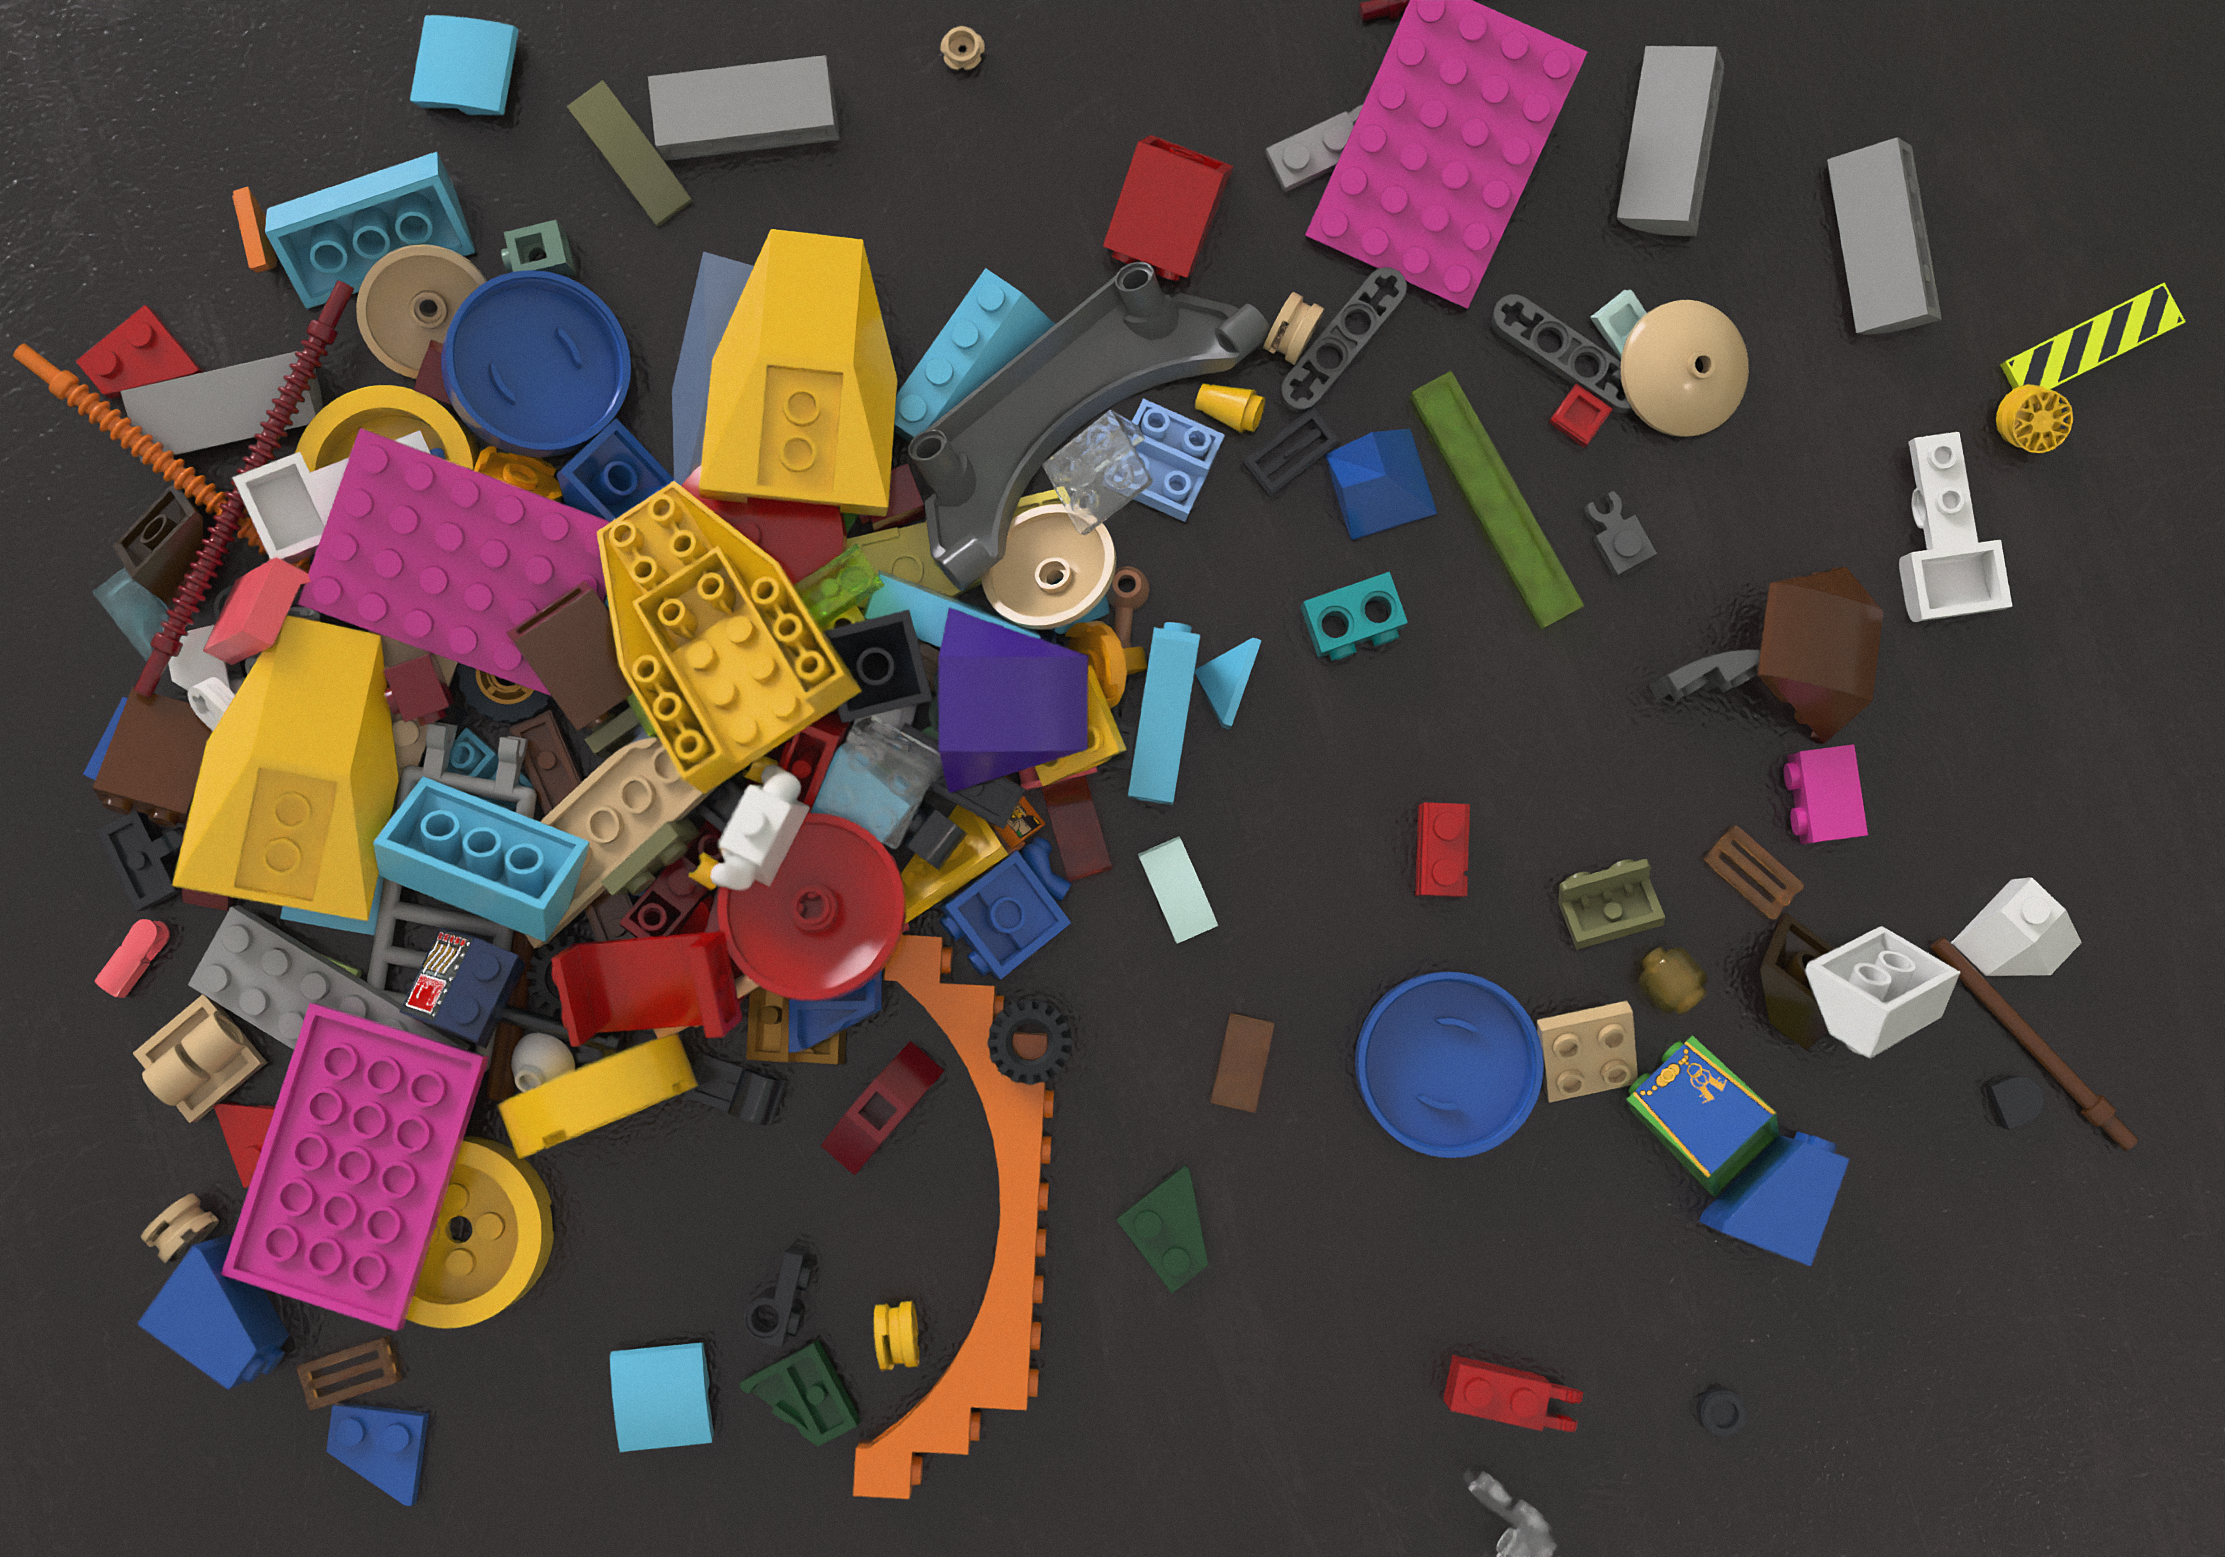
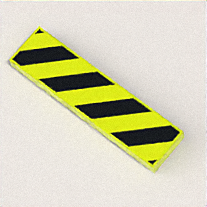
M2162 283L2003 362L2000 366L2013 390L2027 384L2038 385L2051 390L2185 323V320L2165 283Z

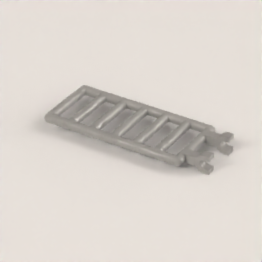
M442 722L428 724L424 767L408 765L403 769L396 811L422 776L470 795L517 803L515 813L533 819L537 794L530 787L518 785L528 739L516 736L500 737L498 749L499 763L496 780L494 781L447 772L450 750L455 740L457 725ZM384 878L367 983L403 1004L408 994L384 990L389 963L420 969L428 952L392 946L396 919L494 937L493 945L509 952L511 950L514 929L480 916L400 901L402 885ZM496 1029L486 1049L475 1044L474 1052L489 1056L485 1072L490 1068Z

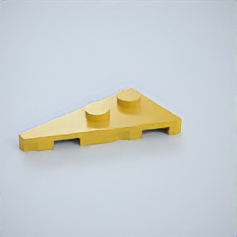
M957 804L948 819L965 831L967 835L942 868L938 870L918 854H914L901 873L907 902L905 924L1009 855L987 820Z

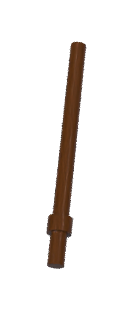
M1945 936L1932 944L1930 949L1944 963L1960 972L1958 978L2081 1105V1113L2094 1127L2101 1126L2124 1151L2131 1149L2137 1144L2139 1139L2115 1115L2116 1108L2103 1095L2097 1096Z

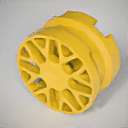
M2027 384L2020 386L2008 393L2000 403L1996 415L1997 430L2002 438L2013 446L2033 453L2048 452L2062 444L2070 433L2073 423L2072 407L2066 397L2056 391L2048 390L2038 385ZM2059 398H2061L2064 403L2060 404ZM2067 407V411L2062 413V408ZM2068 416L2067 423H2065L2063 420ZM2062 424L2066 426V428L2062 429L2060 428V425Z
M901 1302L899 1307L890 1308L888 1303L875 1305L874 1333L880 1370H893L895 1364H904L906 1368L918 1367L920 1347L918 1345L917 1335H919L914 1302Z

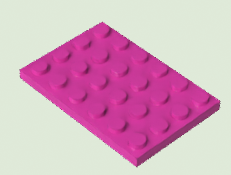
M1410 0L1305 235L1376 268H1394L1404 276L1405 281L1468 309L1588 52L1473 0Z
M360 428L308 573L311 582L304 584L298 604L550 695L506 632L582 581L587 582L593 588L604 604L607 590L597 531L611 522Z
M309 1003L221 1275L395 1331L403 1329L489 1056L321 1004Z

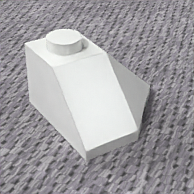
M2033 878L2011 879L1951 942L1983 976L2051 975L2082 943L2067 911Z

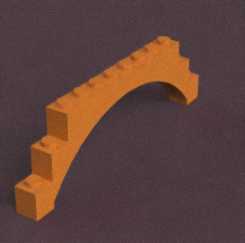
M902 935L896 951L885 965L884 980L897 981L924 1006L955 1047L966 1065L982 1100L993 1136L999 1172L1000 1226L995 1261L986 1295L974 1325L949 1367L932 1389L903 1418L874 1440H860L856 1447L853 1496L909 1499L913 1491V1485H921L923 1456H915V1452L968 1455L971 1441H979L981 1413L973 1412V1407L1027 1410L1029 1397H1037L1039 1369L1030 1368L1031 1350H1040L1041 1322H1033L1034 1303H1043L1044 1275H1035L1036 1257H1045L1047 1229H1038L1039 1210H1048L1049 1183L1041 1182V1165L1050 1164L1052 1136H1043L1044 1118H1053L1054 1090H1046V1081L1035 1083L1034 1085L1011 1081L1007 1076H1003L998 1071L997 1066L992 1063L989 1056L990 1051L987 1046V1039L989 1038L991 1024L1004 1009L1005 996L997 995L996 985L943 983V974H951L953 947L945 946L946 937ZM1014 1032L1012 1046L1016 1054L1021 1058L1035 1060L1045 1054L1048 1048V1036L1041 1033Z

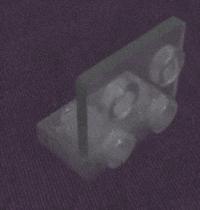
M1109 410L1042 464L1076 531L1082 535L1090 533L1152 484V478L1135 449L1138 444L1145 440V437L1137 424L1113 410Z
M868 716L852 727L817 801V806L832 815L858 824L880 842L896 849L901 845L929 785L944 773L940 754L933 748L875 716Z
M1467 1469L1462 1478L1472 1494L1516 1527V1529L1510 1527L1502 1535L1496 1546V1551L1498 1552L1496 1557H1550L1557 1544L1548 1533L1551 1526L1542 1519L1544 1516L1523 1499L1514 1504L1511 1501L1513 1498L1504 1491L1506 1488L1485 1471H1482L1478 1477Z

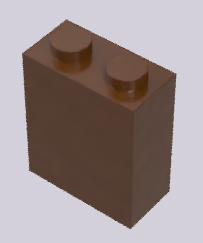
M582 581L506 632L577 731L583 727L590 729L602 723L610 714L608 710L621 701L630 702L637 699L619 667L611 614L587 582Z
M132 687L92 788L98 799L103 801L102 806L113 812L129 815L131 810L149 814L148 818L151 821L166 827L175 828L177 823L186 825L206 744L213 731L196 715L190 703L153 693L150 698L134 691V687Z

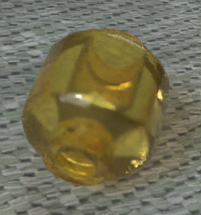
M1660 946L1640 963L1645 971L1641 974L1638 984L1663 1013L1669 1014L1676 1011L1681 1016L1697 1005L1708 994L1704 989L1708 982L1706 972L1682 947H1676L1666 952Z

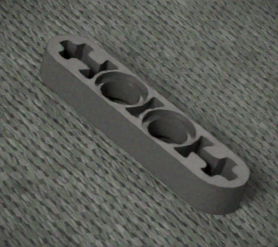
M1388 267L1374 271L1287 374L1280 392L1282 404L1287 410L1303 414L1313 406L1316 407L1396 311L1404 299L1407 288L1405 278L1399 271ZM1390 281L1395 285L1392 293L1396 297L1384 296L1376 308V311L1383 313L1381 316H1378L1374 308L1369 305L1375 298L1379 288L1376 283L1385 285ZM1361 298H1365L1367 303L1360 301ZM1355 312L1364 314L1369 319V330L1361 335L1350 333L1345 326L1346 317ZM1326 346L1336 348L1342 357L1341 364L1333 369L1322 367L1316 358L1317 352L1321 348ZM1308 365L1310 370L1317 376L1308 391L1311 399L1307 400L1301 397L1298 401L1292 399L1294 389L1290 385L1294 383L1297 386H1301L1306 381L1310 371L1303 368ZM1318 377L1326 380V383L1322 384Z
M1509 294L1497 302L1491 314V325L1500 337L1573 386L1577 383L1613 408L1612 411L1627 413L1633 410L1627 398L1621 401L1615 397L1618 389L1609 382L1602 389L1596 386L1606 375L1608 368L1614 372L1608 380L1617 386L1622 385L1620 360L1523 296ZM1513 307L1517 308L1520 311L1518 319L1528 327L1533 319L1539 322L1530 333L1528 340L1522 336L1527 330L1525 326L1516 321L1511 326L1503 322L1506 315L1501 311L1502 309L1509 312ZM1545 330L1556 332L1561 339V348L1554 353L1543 351L1537 343L1538 334ZM1581 355L1593 357L1598 364L1597 375L1591 378L1580 376L1575 370L1576 358Z

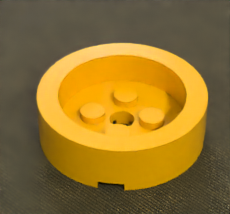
M377 385L348 392L326 405L309 423L295 453H301L311 473L349 458L360 428L393 440L420 430L429 450L441 448L445 453L446 460L474 470L481 449L474 436L462 422L432 398L405 387Z
M676 1033L564 1075L498 1105L517 1156L521 1159L537 1153L538 1150L545 1147L548 1149L697 1087L698 1083L679 1035Z
M468 1136L463 1138L406 1319L420 1325L435 1328L470 1326L482 1322L516 1303L534 1286L541 1276L550 1257L554 1241L550 1208L552 1202L547 1188L537 1171L525 1158L519 1159L516 1151L502 1143L482 1137ZM456 1216H463L471 1222L472 1234L467 1241L453 1239L450 1225L451 1220Z

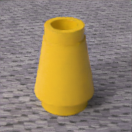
M1203 383L1196 398L1195 408L1240 433H1243L1244 430L1254 432L1263 414L1265 398L1256 395V390Z

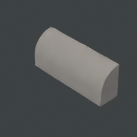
M1645 47L1617 219L1624 225L1653 234L1697 235L1725 66L1718 47Z
M826 55L648 77L655 146L664 161L839 140L833 87Z
M1897 137L1827 159L1856 333H1888L1942 320L1912 145Z
M295 352L120 392L127 416L132 420L131 426H141L142 435L151 434L154 444L161 442L164 446V452L171 450L174 452V455L251 438L254 437L255 433L261 434L263 427L260 426V422H267L269 420L266 410L274 409L275 404L271 400L280 397L281 393L277 388L279 386L285 387L287 382L283 379V376L291 375L292 369H290L289 364H296L298 358L295 356ZM317 377L316 379L308 380L307 384L311 387V390H304L301 396L305 398V402H298L296 404L299 413L291 415L290 419L293 421V425H286L284 430L309 425L312 419L323 409L321 390Z

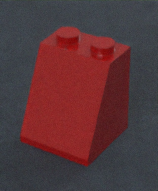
M1153 135L1138 141L1103 247L1113 250L1112 257L1124 263L1130 264L1140 260L1154 265L1155 274L1174 281H1178L1180 276L1187 278L1194 270L1231 175L1233 165Z

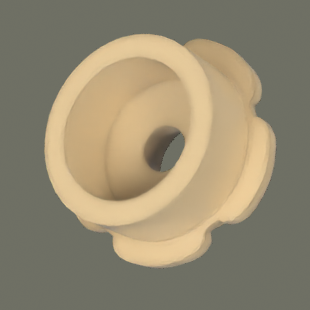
M964 26L951 29L941 42V52L945 54L944 61L950 68L955 70L975 68L980 63V55L985 49L981 36ZM965 46L967 48L966 52L960 53L958 51L959 47Z

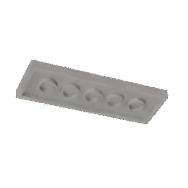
M240 905L232 906L188 984L193 989L293 1050L295 1049L309 1003L321 1004L466 1050L470 1047L469 1044L452 1034L401 1014L399 1011L403 1004Z

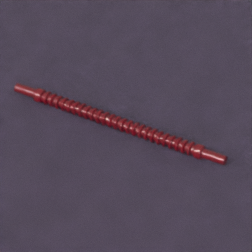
M337 280L318 320H311L306 330L309 338L300 342L304 349L302 352H295L298 361L296 364H289L292 373L291 375L283 376L287 383L285 387L279 386L277 388L281 395L279 398L271 400L275 407L273 410H266L269 420L267 422H260L263 432L261 434H254L258 441L256 445L248 446L252 453L250 457L244 456L242 458L246 465L244 469H237L238 474L264 466L269 460H276L273 451L275 448H282V445L278 442L280 437L285 438L288 436L284 429L286 425H293V421L290 419L291 415L299 413L296 404L298 402H305V398L301 396L304 390H311V387L307 384L308 380L316 379L317 376L313 371L315 367H322L319 358L328 355L325 347L326 345H333L338 335L335 327L354 291V288ZM234 480L231 481L234 490L225 493V496L229 498L226 504H219V507L223 510L220 516H213V519L217 522L216 526L207 528L208 532L211 533L210 538L202 539L205 548L203 551H196L199 560L197 563H190L193 572L191 575H184L187 584L178 587V590L182 592L181 596L172 599V602L176 604L175 608L166 611L170 616L169 620L160 623L164 629L162 633L156 632L150 643L154 649L133 689L147 697H152L171 657L179 655L183 647L180 639L182 636L187 637L189 635L185 628L188 624L193 625L195 623L191 619L192 614L200 612L197 603L206 600L203 591L205 589H212V585L208 583L211 577H218V574L214 571L217 565H224V562L220 560L221 555L229 554L230 551L226 548L228 542H235L232 533L234 530H241V526L238 525L240 518H247V515L244 513L246 506Z

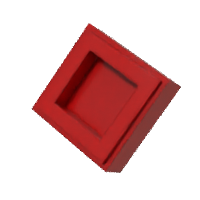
M1576 383L1548 423L1585 448L1613 408Z

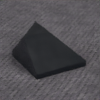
M910 609L823 631L861 689V692L838 706L842 723L933 700Z

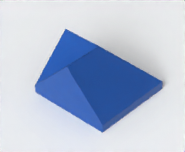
M617 418L611 421L598 435L566 462L557 473L565 505L610 522L674 481V478Z
M1411 429L1371 432L1325 454L1326 464L1351 541L1437 514Z

